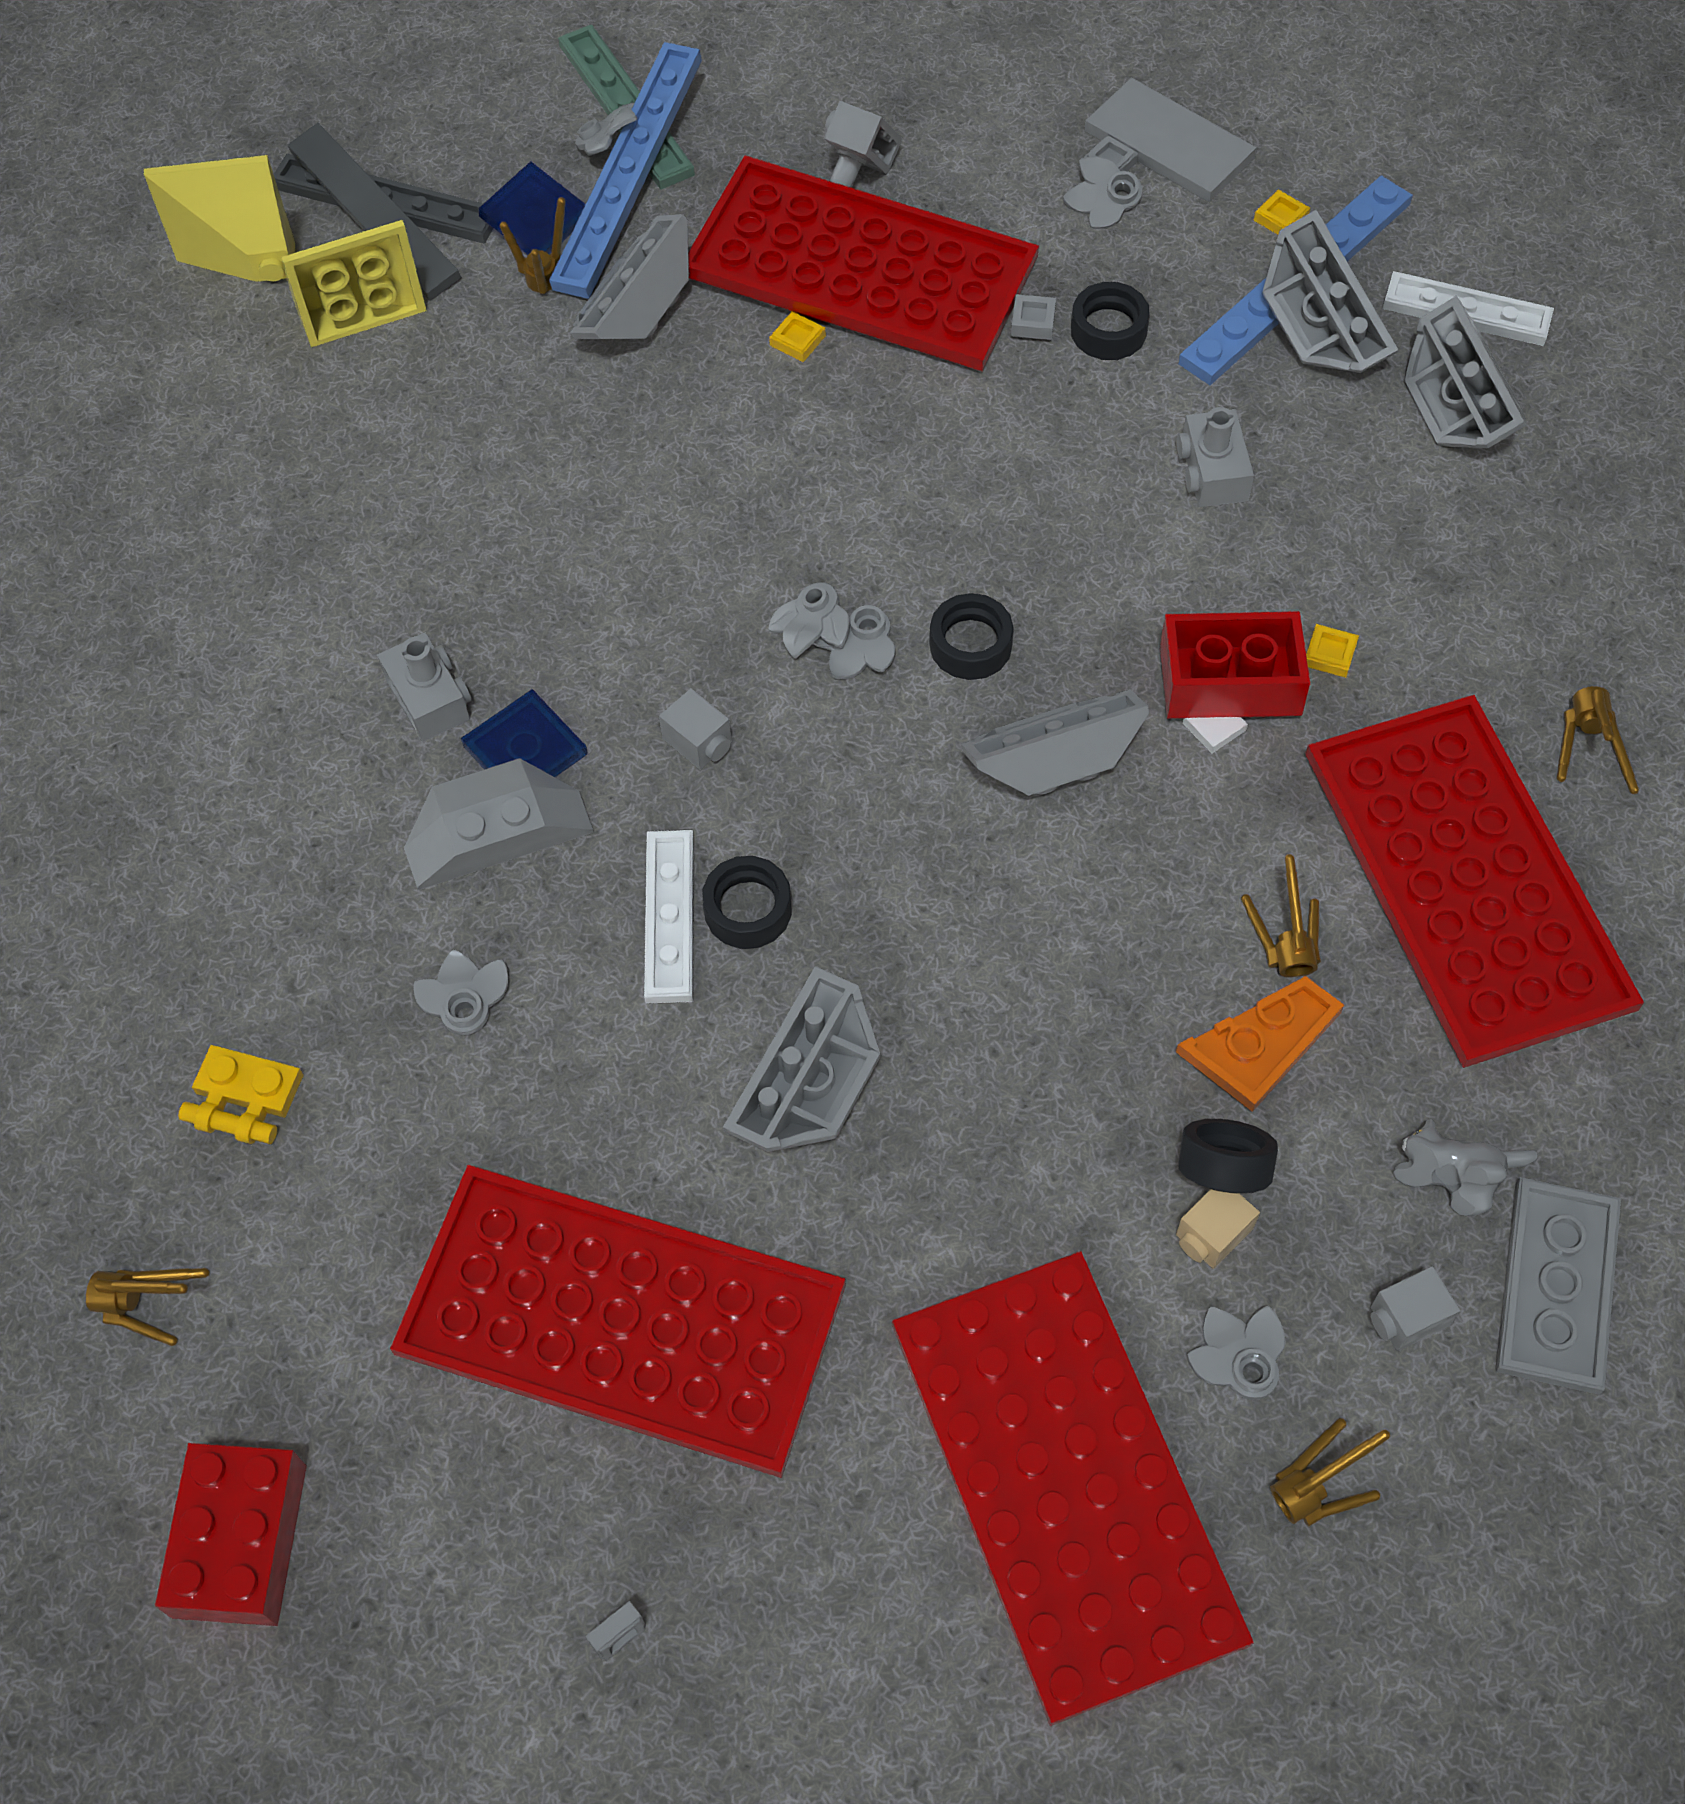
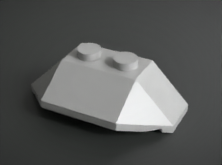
M1317 209L1281 229L1262 294L1302 364L1362 373L1398 352L1397 346Z
M683 214L656 216L649 224V229L640 235L622 254L577 314L573 328L570 331L574 339H646L655 332L658 327V321L666 310L677 302L680 296L679 292L689 280L688 220Z
M1457 296L1453 297L1419 319L1416 331L1418 335L1411 351L1405 382L1436 443L1446 447L1490 448L1525 427L1527 423L1523 409L1490 348Z
M1131 689L1116 693L1115 696H1101L1076 702L992 729L977 736L974 740L962 743V749L978 770L1028 796L1032 794H1047L1054 791L1057 786L1075 780H1090L1095 778L1100 772L1114 768L1149 715L1148 705Z
M519 758L432 786L404 846V850L417 889L421 890L594 833L579 790Z
M814 967L723 1126L724 1132L766 1152L836 1139L880 1059V1051L858 985L821 968Z

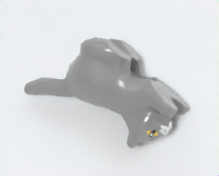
M1428 1119L1422 1129L1417 1130L1410 1137L1403 1140L1402 1149L1409 1158V1161L1397 1164L1393 1174L1397 1180L1405 1185L1413 1187L1440 1185L1451 1192V1208L1455 1212L1463 1216H1477L1491 1209L1493 1195L1507 1177V1169L1525 1167L1535 1161L1538 1154L1535 1150L1500 1151L1497 1147L1485 1142H1465L1442 1137L1436 1130L1435 1122L1432 1119Z

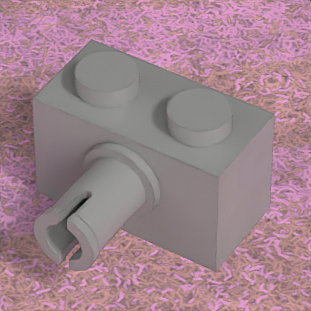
M839 101L836 110L829 114L825 124L826 135L824 139L837 150L839 155L830 181L852 188L861 166L869 167L887 175L903 138L881 116Z
M1216 407L1207 413L1186 415L1183 433L1177 434V452L1180 459L1186 458L1188 464L1185 470L1186 487L1188 492H1195L1198 507L1249 501L1254 473L1236 409L1229 410L1224 407Z
M426 633L410 637L405 642L377 654L384 677L421 742L470 720L466 703L472 700L461 677L452 678L449 670L453 668L442 645L434 648Z

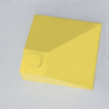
M268 155L144 169V177L177 261L255 282L278 281L287 278L281 257L295 253V241Z
M403 220L281 257L289 288L311 347L426 311Z

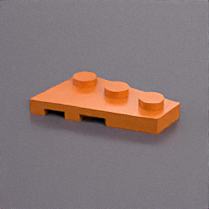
M1305 976L1261 999L1255 1007L1234 1018L1228 1017L1216 1023L1214 1029L1194 1039L1192 1036L1179 1043L1176 1053L1253 1112L1341 1014L1344 1004Z

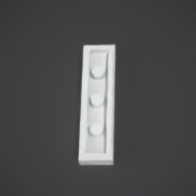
M1393 271L1383 305L1385 310L1422 318L1457 296L1478 331L1540 346L1545 344L1553 315V307Z
M693 830L647 831L645 1003L693 1002Z

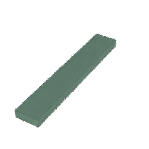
M592 24L558 37L560 48L607 115L622 105L635 103L640 91ZM669 131L649 171V175L660 190L695 176L694 166Z

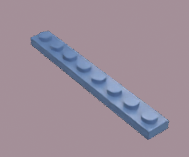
M667 42L663 43L632 108V111L637 116V120L623 126L550 277L549 281L552 291L586 299L590 298L702 61L700 49Z
M1381 175L1326 224L1347 262L1410 206L1413 196L1411 193ZM1266 278L1180 354L1178 364L1208 385H1211L1276 327L1279 322L1262 294Z

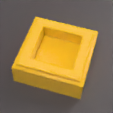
M1278 189L1255 211L1253 221L1278 235L1281 229L1309 214L1311 208Z
M792 311L769 337L770 346L804 362L826 337V328Z
M1316 624L1306 654L1308 667L1346 678L1359 635Z

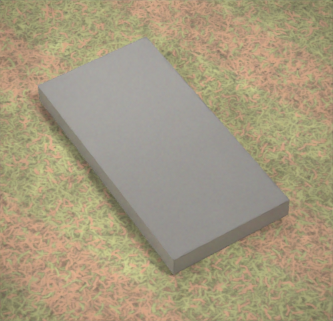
M1132 77L1085 120L1084 131L1101 141L1107 135L1139 153L1138 162L1207 202H1210L1255 158L1257 147Z
M1521 1177L1518 1179L1515 1190L1496 1372L1598 1395L1604 1392L1621 1198Z

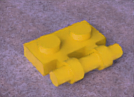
M210 1045L192 1085V1089L196 1094L207 1097L206 1101L200 1105L186 1101L183 1102L178 1118L179 1120L193 1123L195 1129L203 1132L213 1133L215 1130L235 1135V1139L240 1142L253 1144L256 1140L272 1144L277 1135V1126L265 1123V1117L267 1113L286 1117L303 1078V1073L297 1067ZM227 1102L247 1108L246 1112L241 1116L224 1112Z

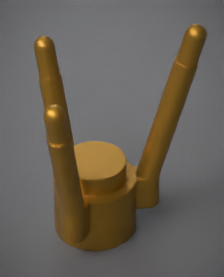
M562 197L557 201L552 253L550 255L545 251L533 249L527 258L524 257L506 222L500 223L504 238L517 262L518 271L525 274L529 289L541 294L552 290L549 280L561 257L566 203Z
M1590 686L1577 691L1572 699L1573 708L1564 712L1566 726L1559 758L1557 780L1559 782L1566 780L1575 730L1579 726L1587 734L1603 733L1604 739L1612 742L1629 791L1632 794H1637L1639 788L1617 727L1615 712L1612 711L1609 691L1598 686Z
M1287 854L1285 856L1292 930L1280 934L1278 937L1279 942L1274 945L1250 896L1244 894L1241 900L1266 951L1268 966L1270 968L1279 967L1280 975L1283 977H1298L1315 972L1318 969L1317 964L1321 962L1318 948L1319 900L1314 898L1310 901L1307 937V932L1303 930L1295 860L1292 854Z
M185 1268L136 1272L118 1270L116 1273L96 1271L91 1276L87 1285L86 1305L89 1311L103 1313L104 1324L122 1326L153 1340L175 1346L178 1341L175 1336L126 1316L125 1312L133 1311L136 1308L140 1293L184 1294L188 1290L187 1285L183 1283L158 1281L206 1278L209 1276V1270L207 1268Z
M1342 1418L1338 1419L1291 1466L1275 1475L1278 1482L1270 1486V1490L1286 1518L1292 1524L1303 1519L1309 1527L1324 1517L1379 1500L1381 1497L1380 1492L1372 1490L1321 1505V1501L1327 1497L1323 1483L1390 1438V1432L1388 1430H1381L1316 1473L1311 1469L1302 1473L1346 1427V1421Z

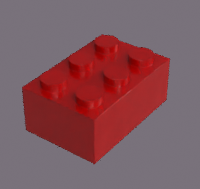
M1300 611L1165 614L1160 653L1167 719L1303 715L1310 687V677Z
M188 1443L155 1602L156 1608L172 1619L278 1626L307 1467L293 1450Z

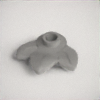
M634 103L622 105L601 122L593 119L581 126L577 132L579 136L575 141L578 149L584 150L588 156L607 150L613 140L612 135L614 132L637 120V116L632 111Z
M1085 157L1079 160L1080 170L1085 181L1070 189L1063 196L1064 203L1071 210L1090 214L1089 224L1091 228L1104 229L1115 225L1121 219L1124 211L1134 208L1140 202L1142 185L1133 173L1120 171L1112 160L1101 157ZM1124 190L1129 195L1121 196L1116 194V192Z
M818 582L804 588L797 599L780 606L771 617L768 630L773 633H783V642L793 658H797L819 637L833 646L842 647L849 634L850 618L848 613L839 606V596L835 588L828 583Z
M864 605L852 612L849 617V634L842 647L833 646L821 637L812 644L831 651L829 668L832 677L835 679L853 678L860 674L866 666L875 671L884 672L891 665L895 656V645L888 637L890 634V621L881 609L873 605ZM866 627H873V628H874V629H871V630H863V629L866 628Z
M452 950L441 965L437 980L423 979L414 982L416 1003L425 1013L440 1017L444 1026L450 1032L458 1035L475 1033L485 1025L489 1016V1008L504 997L508 987V970L503 960L493 961L479 970L465 955L457 950ZM464 1008L474 1010L466 1018L457 1017L459 1011Z
M1265 1306L1257 1311L1246 1325L1232 1314L1216 1307H1210L1203 1325V1336L1206 1346L1193 1349L1187 1354L1193 1371L1199 1378L1211 1385L1230 1386L1237 1395L1245 1399L1259 1400L1269 1396L1276 1388L1279 1380V1369L1276 1360L1286 1344L1285 1333L1277 1314L1269 1306ZM1247 1367L1256 1368L1261 1374V1380L1249 1382L1243 1376V1370Z

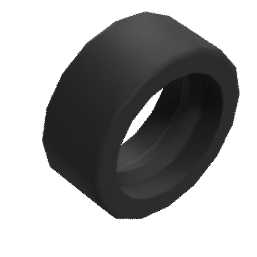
M1100 282L1090 285L1078 294L1073 304L1071 337L1080 350L1088 356L1097 359L1119 360L1132 356L1142 348L1147 338L1150 318L1149 304L1143 294L1132 286L1120 282ZM1100 310H1116L1129 316L1134 324L1121 331H1104L1091 325L1086 320V317Z
M968 593L956 595L942 602L933 613L930 624L929 646L933 660L941 670L956 678L975 680L987 678L1003 668L1010 658L1014 633L1011 615L1002 603L981 594ZM974 620L992 627L996 631L997 641L993 646L984 651L966 652L951 646L947 642L945 635L950 626L961 621Z
M752 855L736 856L724 861L708 875L702 889L704 916L710 931L724 944L732 947L753 949L774 942L786 930L792 916L790 884L783 871L767 859ZM754 882L764 885L772 891L775 897L774 908L766 917L757 921H734L723 915L720 909L722 894L730 887L739 883Z
M1201 1119L1189 1123L1183 1129L1178 1167L1187 1179L1200 1186L1235 1194L1254 1193L1265 1190L1273 1182L1278 1144L1268 1132L1250 1124L1227 1119Z

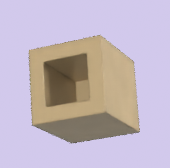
M1210 1189L1181 1218L1176 1236L1180 1238L1179 1244L1191 1259L1198 1263L1204 1260L1214 1269L1254 1229L1260 1212L1239 1193L1235 1194Z

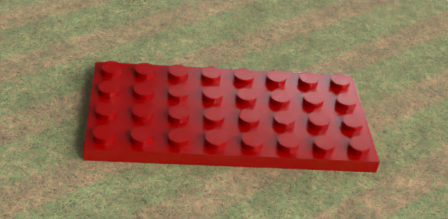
M744 155L688 252V268L690 279L983 371L1014 307L1016 294L1021 293L1038 258L1039 245Z
M1475 695L1308 745L1305 755L1463 1068L1640 1010L1644 1004L1642 997Z
M467 1165L390 1350L393 1355L782 1478L846 1287V1279Z
M1081 1251L892 1320V1327L1050 1726L1253 1645L1254 1641Z

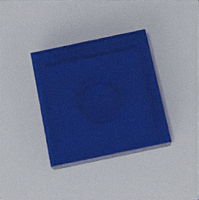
M530 161L479 207V217L503 236L500 223L506 222L520 249L527 255L533 249L550 254L552 252L558 199L562 197L566 202L562 242L573 232L586 204Z
M533 689L461 738L463 747L484 770L520 758L556 777L588 754L587 746Z

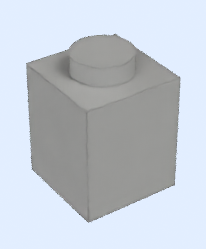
M692 688L659 715L662 739L698 769L701 770L711 760L714 762L720 760L729 750L732 742L729 718Z
M1433 1266L1380 1291L1371 1305L1373 1311L1371 1313V1320L1375 1330L1384 1341L1390 1339L1397 1352L1451 1326L1460 1313L1459 1307Z

